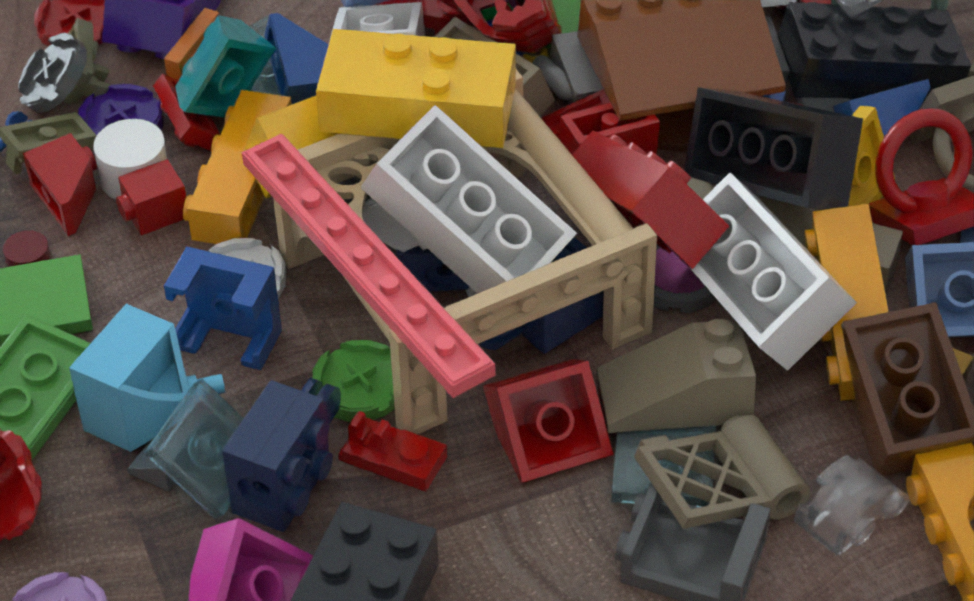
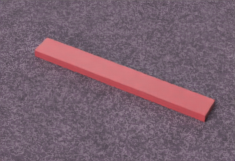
M279 134L242 152L243 165L452 398L495 376V363L283 134Z

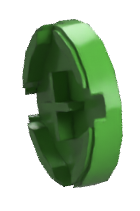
M351 340L340 344V349L333 351L331 354L330 350L320 356L313 368L312 378L321 381L323 386L331 384L340 388L341 402L335 418L351 422L356 413L361 411L365 413L366 418L374 420L386 416L395 409L390 347L371 340Z

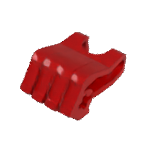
M437 0L439 9L449 18L453 19L456 17L467 25L476 27L485 37L491 38L497 43L516 44V51L535 54L538 50L552 42L554 34H562L552 0ZM496 7L498 13L493 20L492 27L487 23L481 11Z

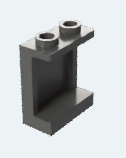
M651 483L646 494L638 493L631 514V521L634 522L630 532L622 531L616 546L615 560L621 561V583L681 601H745L767 541L771 508L751 503L745 520L733 518L683 529ZM689 505L691 509L700 508L693 505Z

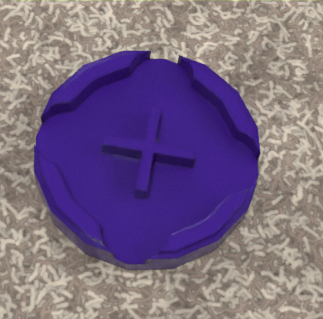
M133 84L108 86L107 93L96 97L93 93L84 100L78 110V115L96 135L106 126L126 119L145 120L153 123L160 130H162L164 124V113L160 107L161 102L159 98L158 100L154 98L153 92L147 88Z

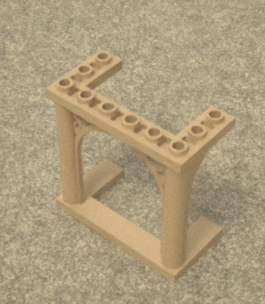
M516 69V86L504 148L481 147L516 178L524 175V167L532 172L592 246L444 307V309L476 344H479L604 291L603 339L613 350L652 333L657 235L647 223L636 228L630 225L523 97V77ZM337 134L298 149V151L342 199H353L348 205L363 220V208L368 194L361 189V186L374 166L400 139ZM355 176L361 179L359 183L354 185L337 184ZM273 198L279 249L286 267L291 269L323 256L324 254ZM348 282L390 342L397 429H404L419 434L447 422L446 390Z

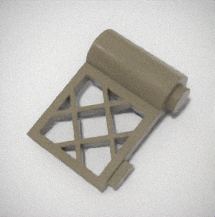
M754 415L734 416L727 420L721 427V431L676 440H669L666 435L642 439L634 456L683 529L746 516L751 503L771 508L770 518L774 520L783 519L791 516L803 507L809 499L811 492L809 486L760 420ZM713 450L723 463V467L695 456V454ZM666 459L683 466L682 475L661 467L658 460ZM689 470L717 480L715 489L688 478ZM724 483L743 491L747 498L739 499L720 491L722 484ZM682 491L709 502V505L691 509L680 493Z

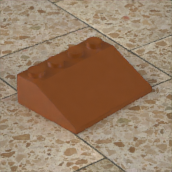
M581 0L577 37L619 121L695 108L698 87L739 91L757 96L785 92L786 84L760 0Z

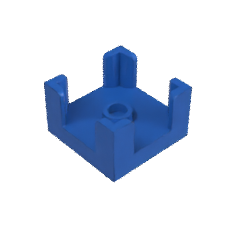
M187 246L164 284L166 300L174 301L177 295L182 296L185 294L187 309L175 328L180 351L192 354L197 353L210 329L213 328L252 338L240 360L241 365L262 370L282 332L274 267Z

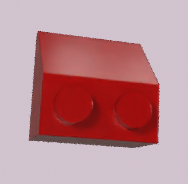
M571 359L483 385L495 432L520 482L530 481L614 455L589 361Z

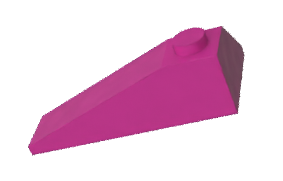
M240 518L203 530L191 573L189 601H291L313 555Z

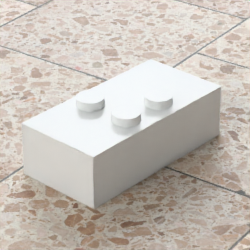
M436 105L382 157L361 186V189L477 294L550 264L577 234Z
M729 173L703 199L729 225V228L694 269H690L757 346L788 371L857 302L763 202L732 173Z

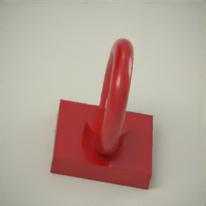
M934 108L914 111L898 120L884 136L879 146L875 161V178L878 189L884 198L868 203L871 220L877 225L903 231L902 239L911 245H922L974 226V193L963 188L972 164V142L966 127L956 116L947 111ZM924 127H937L944 130L951 138L954 146V162L948 177L935 181L918 182L908 187L906 191H901L894 178L893 164L902 142L910 134Z

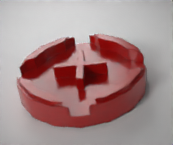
M44 0L34 15L36 34L40 41L49 47L52 45L48 42L49 38L62 33L69 34L76 19L79 18L93 23V38L99 46L103 43L105 0H52L51 2L50 0Z

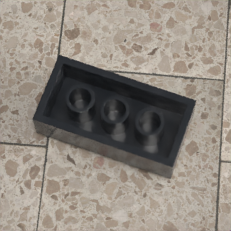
M789 2L777 35L790 70L788 80L795 98H849L854 100L928 79L930 89L924 99L925 101L933 89L965 79L971 68L970 61L948 10Z
M698 87L684 171L692 178L719 184L729 173H732L753 194L805 208L833 209L848 207L863 118L739 91Z
M341 501L291 601H422L439 566L437 528Z

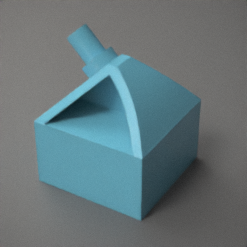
M128 304L123 306L69 367L83 430L130 452L155 438L183 418L193 408L192 405L202 403L201 398L226 393L222 374L197 379L196 375L186 376L173 323Z

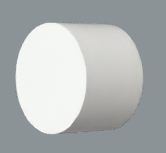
M126 119L114 122L102 129L94 140V153L101 187L108 196L115 200L116 197L121 195L119 176L167 159L162 131L153 123L145 120Z

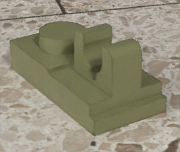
M79 18L76 19L69 34L84 44L87 50L86 64L81 78L73 91L63 101L67 104H72V102L77 104L81 95L88 97L94 93L96 97L105 94L109 89L108 86H110V84L104 82L109 74V69L93 63L98 50V43L93 38V23Z
M77 112L0 127V138L7 145L6 164L14 174H21L22 164L25 163L24 152L69 133L74 136L81 147L88 146L90 150H94V140L97 135Z

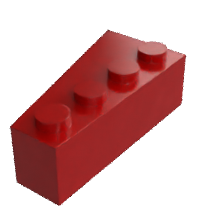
M592 131L572 154L633 228L647 223L657 235V245L669 254L673 251L684 264L692 269L729 228V225L687 185L691 177L680 166L671 160L666 163L652 151H649L647 154L633 142L627 144L614 133L606 137Z

